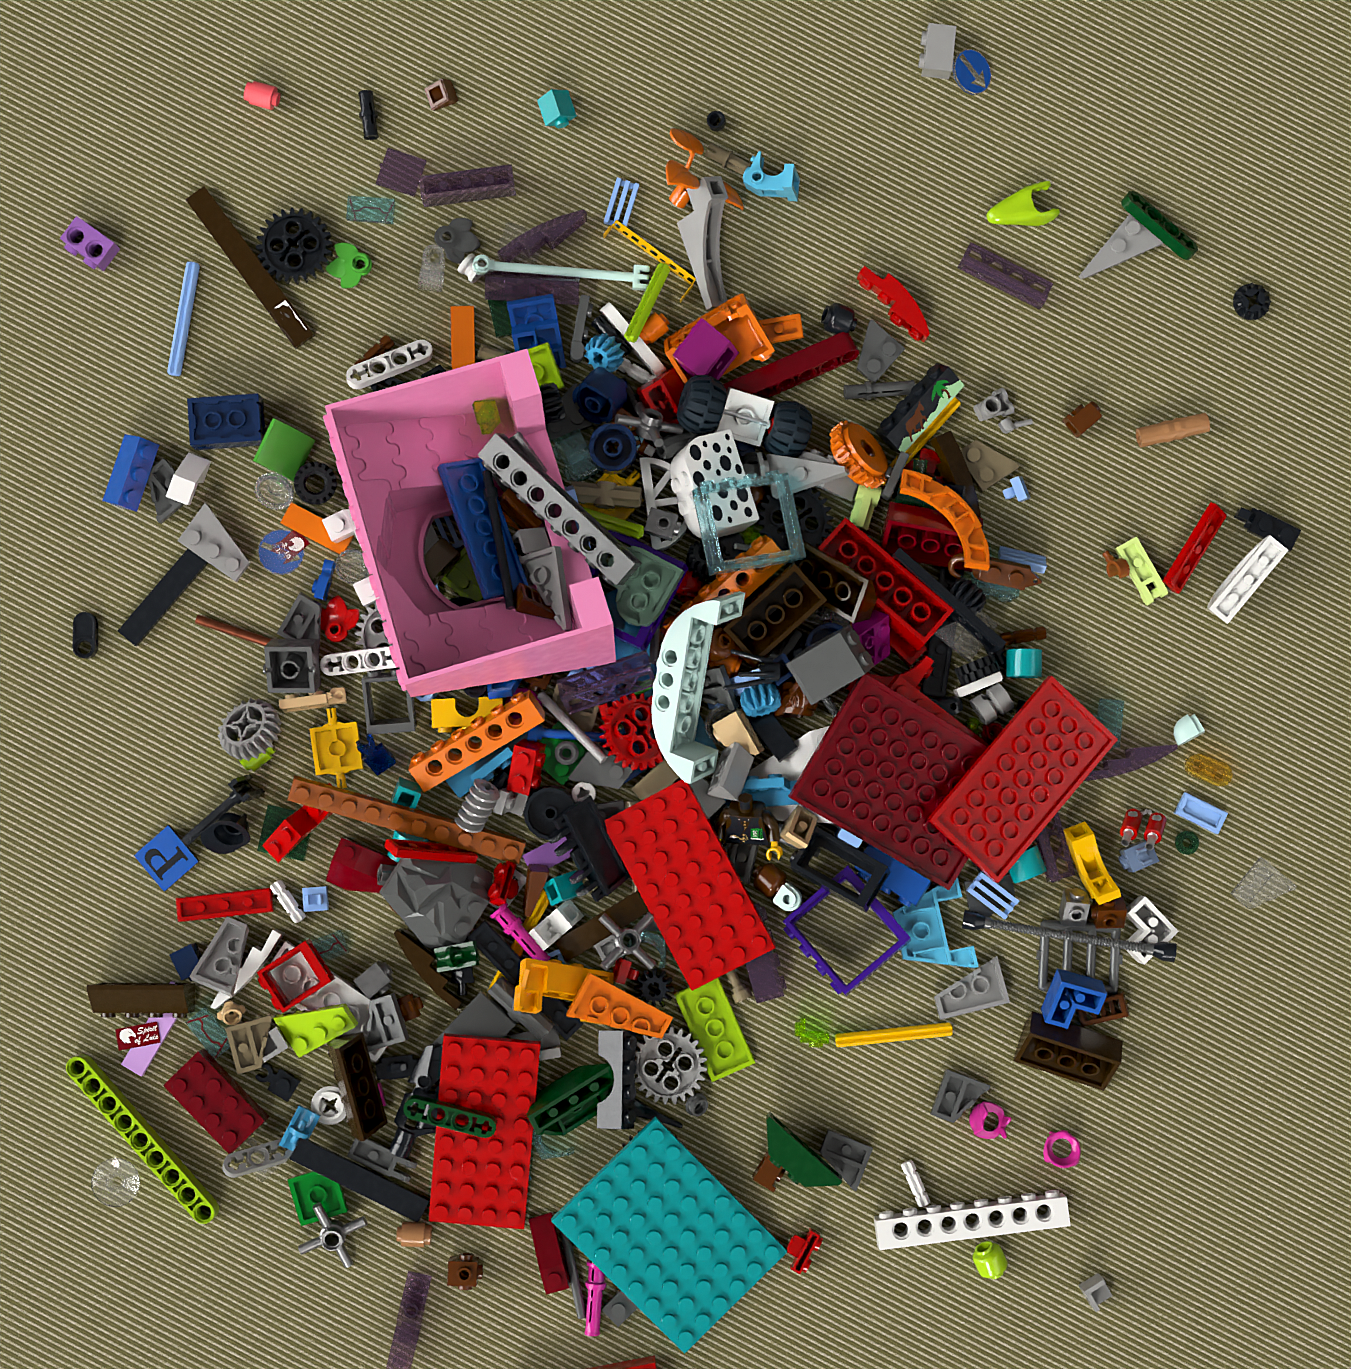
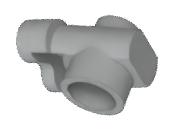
M1004 388L993 391L992 396L987 397L973 407L979 421L999 415L1005 417L1014 413V406L1009 401Z

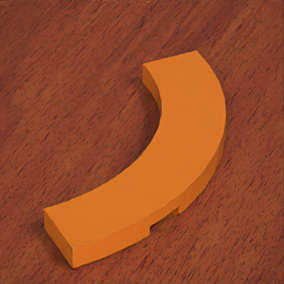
M903 469L900 493L925 501L941 512L952 524L959 536L964 552V567L988 571L990 568L988 542L982 531V525L971 507L947 485H941L932 480V477Z

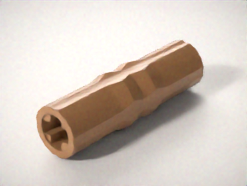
M1200 413L1136 428L1137 443L1141 448L1210 431V422L1206 413Z

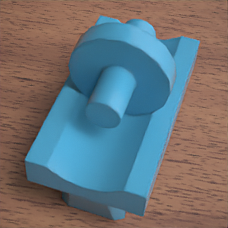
M299 1105L279 1146L293 1151L299 1138H310L321 1115Z

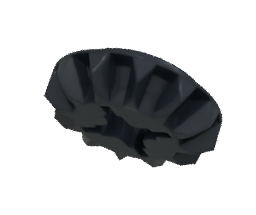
M1246 284L1235 292L1233 307L1240 317L1246 320H1257L1269 311L1271 303L1269 292L1262 285ZM1256 294L1257 296L1255 301L1256 303H1258V305L1254 304L1248 309V304L1250 301L1247 299V297L1251 298Z

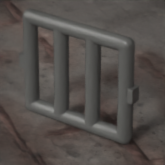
M1043 920L1040 924L1042 928L1064 930V932L1070 931V933L1073 931H1086L1088 935H1095V937L1097 932L1111 933V938L1120 940L1121 928L1096 929L1094 922H1086L1085 928L1062 926L1060 920ZM1041 935L1039 950H1036V960H1039L1038 989L1040 991H1048L1051 982H1048L1049 937H1042ZM1063 939L1062 970L1072 972L1073 940L1067 941V939ZM1087 943L1086 976L1095 979L1096 945ZM1110 948L1109 985H1104L1107 995L1118 993L1119 965H1122L1123 955H1120L1119 948Z

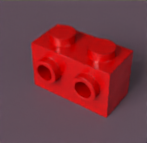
M524 738L514 745L507 790L529 796L539 789L542 781L541 770L546 758V744L527 741Z

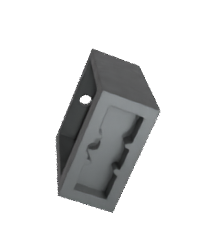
M400 668L391 669V672L381 673V670L367 671V674H364L361 679L367 735L416 730L414 697H410L407 690L408 717L375 720L371 683L397 681L398 678L395 670Z

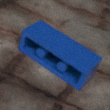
M125 434L102 501L137 512L159 445L138 436Z
M868 844L863 853L888 866L891 872L880 890L888 895L891 891L899 896L898 901L909 908L911 904L917 907L929 888L931 881ZM855 866L854 868L859 871L857 876L868 882L871 874Z

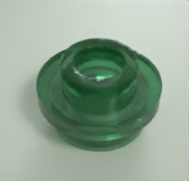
M1183 831L1176 836L1175 847L1180 853L1190 855L1197 851L1199 839L1193 832ZM1186 838L1190 841L1188 847L1183 846V840Z

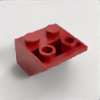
M672 367L635 391L646 408L657 410L663 415V422L679 423L677 420V410L685 384L675 368Z

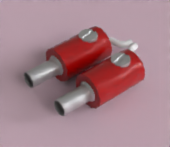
M1129 809L1125 814L1120 829V835L1123 837L1121 844L1128 846L1130 840L1137 837L1143 815L1148 813L1150 817L1144 832V839L1147 841L1145 848L1152 850L1154 845L1161 841L1167 822L1166 817L1161 813H1152V810L1145 809L1143 812L1137 809Z

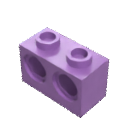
M77 216L60 237L66 244L64 249L74 256L77 254L83 256V262L94 270L98 267L104 271L120 250L113 241ZM78 235H84L80 243H75ZM98 248H103L102 254L94 257V251Z

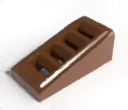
M522 583L517 585L513 592L516 612L555 620L554 617L556 615L554 611L550 608L551 606L545 604L537 590Z
M529 864L527 867L522 906L526 917H531L549 876L547 865Z
M1124 991L1106 996L1104 1002L1108 1001L1111 1011L1109 1015H1107L1104 1004L1100 1011L1102 1016L1097 1017V1014L1091 1013L1092 1019L1089 1020L1086 1011L1077 1009L1082 1027L1128 1017L1130 1013ZM1118 999L1120 1012H1116L1113 1000Z

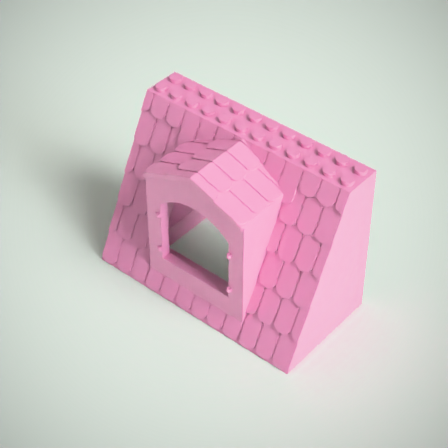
M527 349L325 406L327 415H323L324 423L329 432V440L337 460L336 465L343 481L344 493L350 505V514L356 526L355 531L359 544H361L365 566L370 575V584L376 598L380 597L375 599L382 620H386V622L382 623L389 644L393 643L392 646H389V650L396 668L400 667V669L395 671L403 691L407 690L410 697L616 662L613 621L599 577L592 578L589 565L585 561L586 557L581 552L577 553L567 544L569 541L563 535L559 536L554 533L550 528L551 524L546 519H540L543 522L540 527L545 528L550 547H561L573 630H562V627L555 620L516 612L515 609L507 610L504 596L481 600L459 607L438 591L426 570L424 550L429 528L434 519L444 516L448 517L453 514L437 468L440 464L480 458L478 456L479 452L495 433L505 434L510 439L517 432H520L547 469L546 474L565 490L547 434L541 391ZM493 478L494 487L497 488L500 498L504 492ZM541 488L537 492V497L540 501L544 498V491ZM529 503L525 504L533 512L534 508ZM557 504L555 506L554 513L557 517H559L561 515L562 509L560 505ZM574 521L572 523L571 528L572 531L576 534L578 530L576 523ZM536 585L529 586V587H531V588L537 590Z

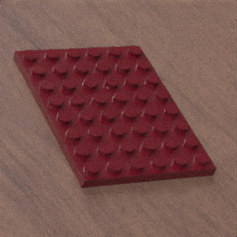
M864 674L855 682L788 797L950 890L967 862L968 857L927 819L988 747L869 675Z

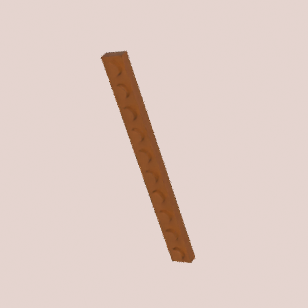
M294 775L287 799L291 802L503 861H510L518 865L526 845V840L484 828L478 833L467 832L461 829L455 820Z

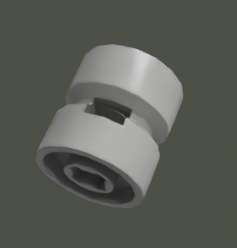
M999 683L986 689L985 695L979 694L970 700L972 709L985 726L997 720L998 714L1005 715L1014 709L1010 696Z

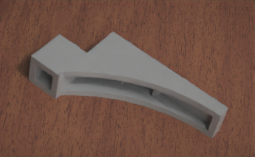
M721 176L703 177L699 180L700 187L698 189H687L694 212L677 222L706 310H712L727 301L720 265V228L723 208L728 195Z

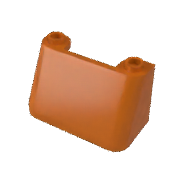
M743 293L732 297L668 336L663 342L665 354L684 384L691 377L672 355L701 318L730 340L739 352L723 375L752 358L763 362L769 359L775 351L774 346Z

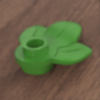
M337 243L334 246L339 258L333 260L325 269L333 277L341 278L342 288H353L360 282L362 276L367 275L371 271L372 261L367 254L359 253L354 245L350 243ZM359 262H364L365 266L363 268H357Z

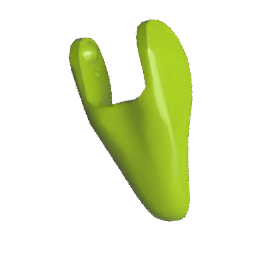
M1050 181L1030 184L1003 199L987 212V220L992 224L1040 226L1051 222L1060 214L1059 209L1052 208L1050 211L1040 213L1034 207L1032 201V193L1048 190L1051 186Z

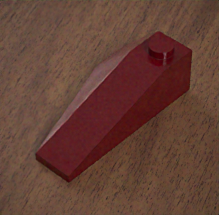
M342 837L331 860L326 881L349 891L379 893L383 887L377 884V872L380 864L397 865L398 863L383 853L349 838Z

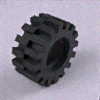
M306 463L295 474L294 489L296 494L302 501L308 504L320 505L332 498L336 491V476L333 470L324 463ZM317 474L324 479L325 486L322 491L313 493L307 489L306 480L310 475Z
M701 540L700 543L696 541L694 545L691 544L688 549L686 566L689 568V572L693 571L692 577L696 578L698 576L700 581H703L704 578L707 579V582H711L712 579H716L715 577L718 572L724 568L727 569L730 553L726 551L725 546L720 547L718 542L712 544L713 540H708V543L705 540Z
M994 653L954 669L961 687L1001 671Z

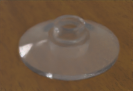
M111 1158L102 1162L95 1169L91 1179L93 1194L102 1204L110 1207H120L132 1201L137 1195L140 1187V1177L135 1166L129 1161L122 1158ZM115 1177L121 1178V1185L115 1184Z

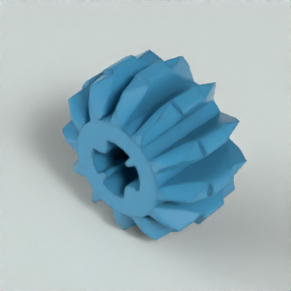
M607 333L595 335L584 347L586 350L584 357L589 359L587 365H592L594 370L597 367H603L606 371L613 373L624 361L622 356L625 352L619 348L621 343H616L615 336L609 337Z
M775 684L751 686L750 688H745L740 694L741 706L747 716L762 717L765 714L775 712L781 706L780 693Z

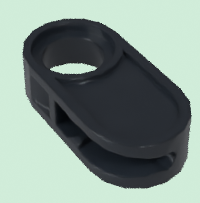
M88 612L77 614L73 621V652L76 656L83 659L94 657L98 651V619ZM83 641H88L91 644V650L87 654H82L79 650V646Z

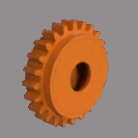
M847 420L839 422L831 429L829 435L832 437L830 439L832 454L838 465L845 466L849 470V475L847 476L857 484L867 488L870 486L871 489L882 485L887 480L885 474L888 469V462L883 449L873 435L864 427L853 422L848 423Z

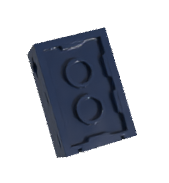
M258 393L187 398L190 446L195 450L260 446L266 431L264 399Z

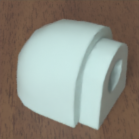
M1187 714L1177 721L1174 726L1173 735L1177 745L1180 746L1203 734L1205 730L1195 714L1191 716Z
M788 882L782 885L774 897L773 903L785 911H793L801 905L802 894L794 885Z

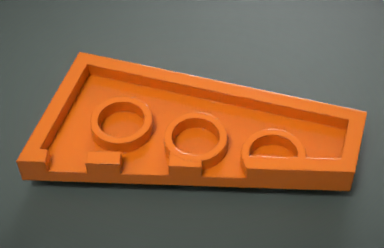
M590 972L587 974L566 1013L568 1017L630 1030L661 1039L673 1019L671 1015Z

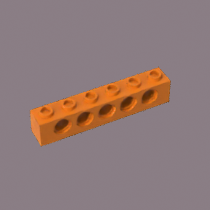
M767 535L758 537L752 542V547L749 550L737 555L730 567L718 572L715 577L716 579L711 584L704 585L698 591V595L692 601H686L674 617L670 616L662 624L663 627L659 630L665 636L673 621L682 612L693 605L718 597L721 589L727 588L726 594L738 591L744 592L745 600L789 559ZM762 556L761 564L754 566V560ZM744 572V579L736 582L737 575Z
M528 690L525 693L519 692L515 694L507 704L495 706L487 716L475 718L467 728H459L447 740L435 742L427 752L415 754L411 758L408 770L424 792L428 791L544 722L545 711L532 692ZM518 712L522 717L514 719L510 714ZM498 724L502 729L495 731L490 728V725ZM477 736L482 741L475 743L470 740V737ZM457 748L462 753L453 754L450 749ZM438 760L442 765L434 766L430 761Z

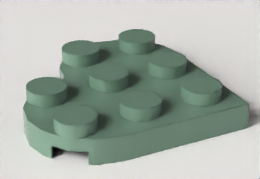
M636 546L626 547L642 564L624 585H613L618 589L615 598L619 615L629 624L647 627L662 613L684 571L643 548ZM613 555L609 559V566H612L614 563Z

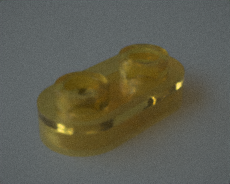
M1193 754L1185 761V770L1188 775L1211 785L1225 786L1232 779V770L1227 764L1205 755ZM1194 762L1199 763L1200 768L1198 770L1193 768ZM1217 770H1219L1222 774L1220 779H1217L1215 777V772Z

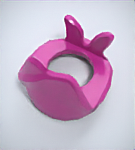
M983 1101L977 1104L969 1116V1123L974 1135L979 1138L994 1139L1001 1134L1006 1139L1005 1127L1010 1123L1011 1117H1006L1003 1109L995 1103ZM988 1112H994L999 1119L997 1127L992 1131L984 1130V1120Z
M1066 1130L1049 1132L1051 1135L1047 1137L1043 1150L1045 1162L1052 1163L1060 1168L1076 1166L1081 1156L1079 1141ZM1058 1139H1066L1071 1144V1153L1066 1158H1058L1053 1153V1143Z

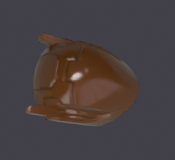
M790 677L777 686L781 697V706L773 712L774 717L803 718L804 715L813 717L818 702L813 705L809 703L794 677Z

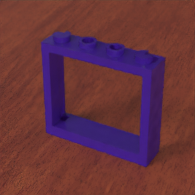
M608 530L618 541L630 547L643 548L684 571L662 613L651 625L647 627L641 626L636 638L614 627L615 638L646 652L689 568L685 563L644 543ZM590 566L592 578L597 577L600 570Z
M846 866L832 878V880L840 884L847 880L859 895L865 887L864 883L849 866ZM821 888L783 920V923L786 925L783 930L792 940L795 937L801 943L798 948L807 958L812 956L817 963L814 966L822 976L827 974L833 980L830 985L839 995L843 992L847 996L911 941V938L875 898L870 908L899 941L846 985L794 925L831 894Z

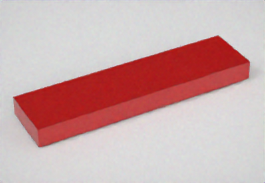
M1210 502L1162 581L1174 593L1179 594L1227 517L1224 511L1215 503Z
M386 839L384 845L392 855L398 858L476 864L478 859L475 852L443 843Z
M270 888L176 898L178 922L273 912V893Z

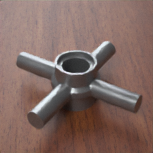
M638 402L635 405L640 415L639 417L620 414L615 416V424L637 427L635 430L636 434L643 439L652 440L656 447H661L664 443L659 434L660 431L682 434L684 429L680 424L663 422V415L657 410L646 408L643 402Z
M647 912L633 929H621L606 913L598 919L615 935V948L600 964L604 970L607 971L622 954L628 955L632 953L649 970L656 965V962L640 947V934L654 920L652 914ZM624 935L629 936L631 938V947H627L624 945Z
M321 1202L316 1203L312 1208L322 1225L320 1236L299 1245L300 1254H305L322 1246L328 1251H336L345 1268L352 1266L353 1261L343 1243L347 1234L368 1225L365 1216L343 1225L338 1220H330ZM329 1233H334V1234H336L338 1237L333 1238V1237H330L328 1234H329Z

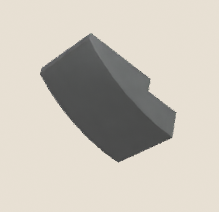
M481 991L432 1044H434V1047L443 1046L444 1033L504 1038L517 1023L511 1020L507 1013L486 993Z

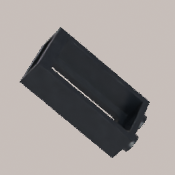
M816 826L808 846L799 849V851L795 850L790 858V867L793 872L867 913L891 873L888 866ZM818 848H824L871 874L860 895L809 866V862Z

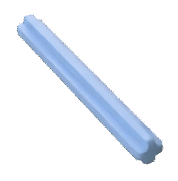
M187 262L167 370L171 376H180L182 372L200 269L199 264L196 262Z

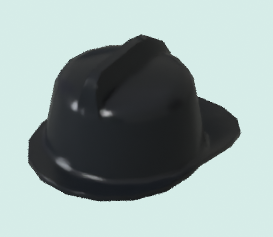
M230 812L223 814L217 822L202 831L200 837L202 844L208 850L218 854H228L248 844L251 837L247 814L238 815Z

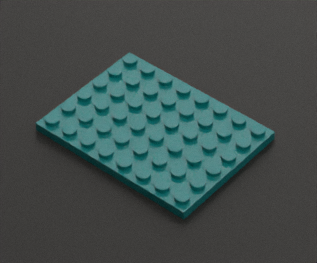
M656 1116L551 1218V1222L684 1354L787 1253V1249Z

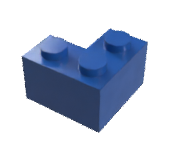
M1057 968L1041 1007L1045 1023L1068 1029L1076 1009L1099 1015L1107 996L1103 982Z

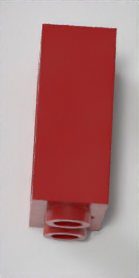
M310 939L305 940L257 972L259 984L264 990L268 989L272 996L270 999L273 1006L277 1010L280 1009L282 1013L336 979ZM301 952L320 982L289 1002L270 971Z

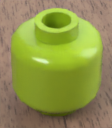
M985 1241L976 1246L972 1258L979 1274L984 1278L991 1279L1001 1277L1008 1266L1001 1246L991 1241Z

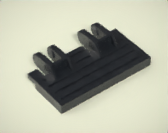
M584 795L553 820L557 830L548 837L551 844L556 843L563 837L567 839L555 849L556 856H561L576 846L570 852L578 869L569 877L571 884L579 883L585 877L588 879L575 891L578 897L586 895L597 886L590 894L594 901L598 902L631 877L607 833L606 824L591 795Z

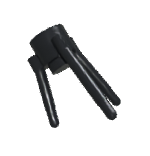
M731 649L730 652L732 654L763 662L764 664H760L759 671L738 673L739 677H759L758 680L726 685L723 687L724 690L779 682V662H773V658L762 657Z

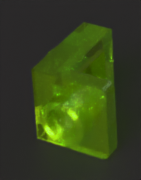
M474 401L472 406L482 435L491 434L501 422L496 401Z
M799 1016V1022H795L794 1033L795 1036L799 1037L800 1043H809V1047L818 1048L823 1047V1043L829 1044V1033L827 1031H805L806 1018Z

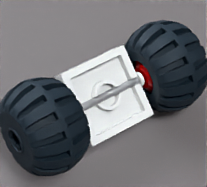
M708 375L693 376L686 382L677 410L679 424L691 433L706 434L713 431L716 433L731 429L735 440L759 447L763 440V446L770 454L796 458L803 453L808 444L813 424L810 411L796 401H782L774 405L773 400L728 387L726 392V388L719 380Z

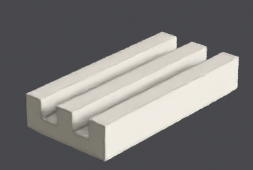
M999 671L954 689L953 692L956 697L960 698L1002 681L1003 677Z

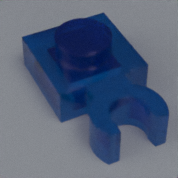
M368 733L366 737L369 743L363 745L358 740L356 741L357 749L361 753H365L362 755L363 760L378 776L396 764V758L382 742L375 746L374 737Z

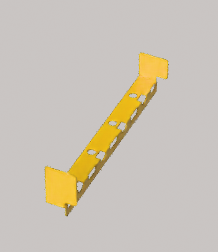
M616 220L614 224L608 227L603 237L605 238L610 230L614 228L660 263H666L667 265L671 263L675 266V270L669 266L670 270L691 285L680 299L681 303L693 288L696 278ZM617 223V224H618L619 226H621V227H620V228H617V227L614 226V225ZM632 236L636 237V238L639 240L638 243H637L635 240H633L631 237H632ZM651 249H652L654 252H656L658 255L655 256L654 254H652V253L650 252ZM688 277H690L693 280L692 283L689 280H687Z

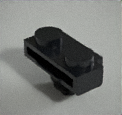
M413 1054L382 1057L381 1062L376 1063L377 1080L409 1078L420 1058H414Z

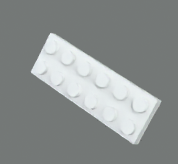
M285 941L271 963L296 946L289 941ZM301 952L270 971L289 1002L320 982ZM334 972L332 974L336 979L295 1005L301 1011L317 1010L320 1007L346 1003L356 1018L358 1025L342 1035L363 1032L366 1044H368L369 1031H367V1022L370 1018L369 1004L373 999H368L363 992ZM387 1046L370 1051V1059L377 1062Z

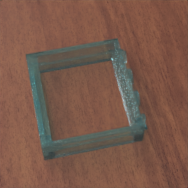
M779 470L765 473V476L758 477L757 474H749L743 476L742 480L728 477L722 479V483L715 484L713 480L700 482V486L692 490L710 576L796 562L806 557L788 473L779 474ZM776 484L790 550L723 561L709 494Z

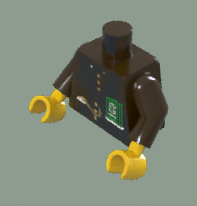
M742 793L739 795L738 801L731 800L730 807L724 808L715 819L714 830L720 841L724 839V843L769 846V842H771V847L766 853L767 859H772V850L777 852L778 860L783 855L782 848L778 846V841H780L779 821L766 809L763 801H753L751 794Z

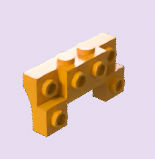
M525 958L520 961L519 985L515 987L514 1011L539 1013L542 1011V996L573 1001L589 972L613 984L614 973L584 968V965L578 963L565 965L560 960L542 961Z

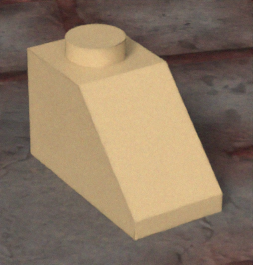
M742 708L712 724L714 728L713 734L717 741L722 742L723 746L728 747L736 742L752 755H757L765 750Z
M798 805L783 823L780 837L798 849L806 848L818 817Z

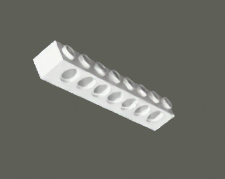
M1059 1190L1045 1191V1195L1036 1196L1035 1193H1025L1021 1195V1198L1012 1199V1196H1001L997 1198L998 1201L988 1202V1199L974 1200V1204L965 1205L964 1202H954L950 1204V1207L941 1208V1205H930L926 1207L927 1210L917 1211V1208L903 1209V1213L893 1214V1211H883L879 1213V1216H874L877 1246L879 1250L1071 1226L1067 1197L1063 1193H1059ZM1046 1204L1048 1206L1047 1212L1044 1215H1038V1207ZM1016 1208H1024L1022 1217H1013V1212ZM995 1210L1000 1211V1218L997 1221H990L989 1216L991 1212ZM971 1213L976 1214V1221L973 1224H967L965 1221L966 1217ZM945 1217H953L951 1226H942V1220ZM923 1219L930 1221V1225L926 1230L918 1229V1223ZM897 1223H905L906 1229L904 1232H894V1227Z

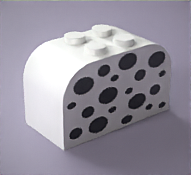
M731 429L699 436L674 456L670 464L671 487L679 501V512L684 517L688 529L694 535L702 539H715L742 532L759 520Z

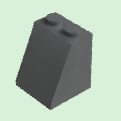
M849 624L807 646L786 665L809 703L813 705L866 674L874 666V663L872 662L871 655L861 644L858 634Z

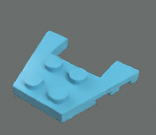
M958 877L950 890L938 885L924 894L917 907L911 904L910 908L904 905L892 913L893 918L911 938V941L901 949L903 960L968 968L979 967L974 946L949 950L938 902L962 897Z

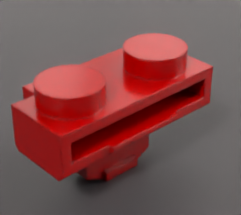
M510 861L497 864L493 872L494 880L487 894L490 897V903L501 906L507 902V898L511 900L517 895L519 889L518 881L512 879L516 864Z
M809 1228L805 1238L797 1234L791 1237L787 1244V1253L795 1256L793 1263L790 1265L791 1270L798 1274L807 1272L812 1262L809 1259L812 1251H817L823 1241L819 1232Z

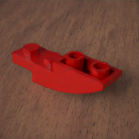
M864 266L857 276L859 285L867 291L872 290L878 295V300L883 304H890L892 306L888 315L898 327L902 325L909 331L908 334L914 340L925 342L930 335L926 320L916 301L906 288L890 273L884 279H881Z

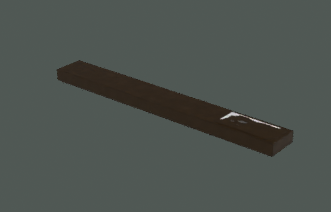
M205 186L186 198L187 203L293 347L297 349L313 338L314 334L267 270L261 265V262Z

